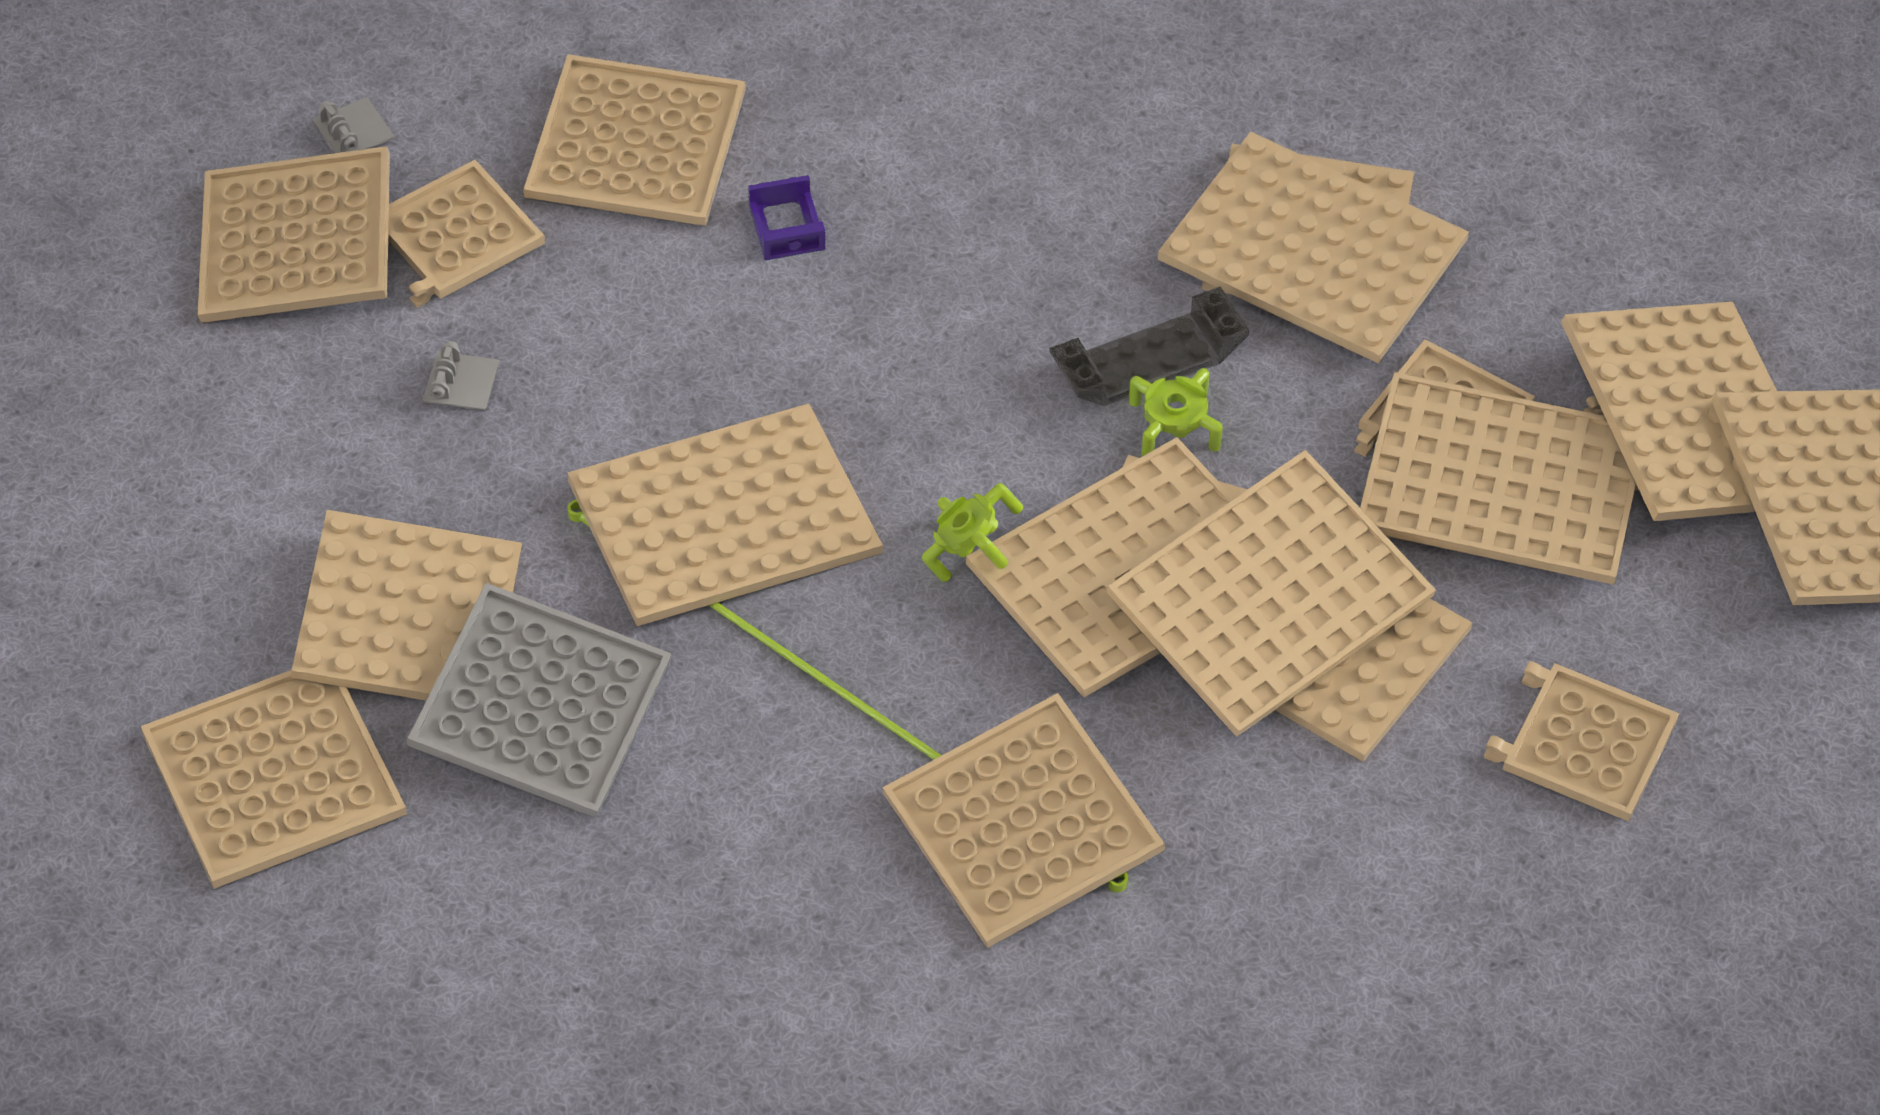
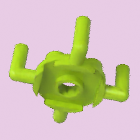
M1199 369L1191 379L1176 376V380L1165 381V378H1162L1152 384L1139 376L1131 378L1129 404L1134 407L1139 406L1142 400V393L1145 394L1144 418L1150 423L1142 435L1141 456L1154 450L1155 438L1161 431L1172 434L1177 438H1183L1200 426L1209 430V450L1216 452L1221 449L1223 425L1208 416L1207 395L1210 373L1207 369ZM1177 401L1184 404L1182 408H1172L1168 405Z
M997 483L984 496L973 494L974 498L967 500L964 496L952 502L947 497L939 498L937 505L942 512L936 521L939 524L937 533L933 532L936 542L922 554V561L941 582H947L952 576V573L938 559L944 551L950 554H957L959 557H966L972 553L977 545L998 569H1003L1008 565V559L986 537L993 533L998 526L993 505L999 499L1015 515L1023 510L1022 503L1003 483Z

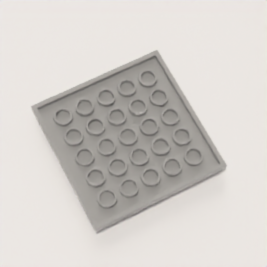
M485 583L407 738V746L597 818L670 663L672 653Z

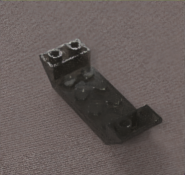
M1217 287L1192 296L1191 313L1088 350L1085 349L1079 338H1075L1050 347L1049 352L1078 398L1101 406H1107L1129 397L1130 380L1134 376H1139L1152 384L1162 378H1165V381L1176 380V376L1186 377L1196 373L1201 368L1208 369L1221 364L1249 336V329L1222 288Z

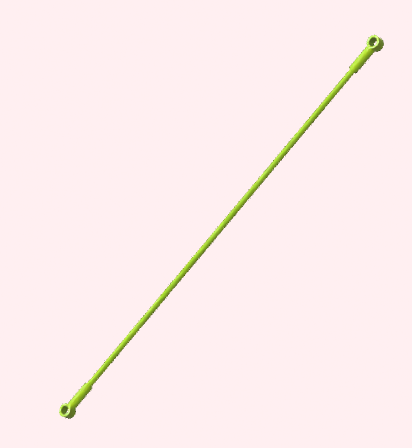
M577 499L572 500L567 506L569 519L574 522H583L589 526L582 511L573 512V510L581 508ZM720 603L708 605L933 760L942 756ZM1127 872L1116 877L1122 879V882L1116 883L1112 880L1107 882L1108 888L1113 892L1124 891L1128 885Z

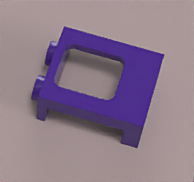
M809 175L748 186L749 209L765 261L826 250L825 228L823 221L819 222L810 193ZM791 202L799 204L805 224L769 231L764 208Z

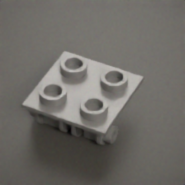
M368 97L337 109L334 103L324 101L319 106L320 116L312 119V122L333 153L370 149L395 139V136Z
M446 342V344L442 345L441 350L437 351L423 402L486 411L500 360L460 354L456 342Z

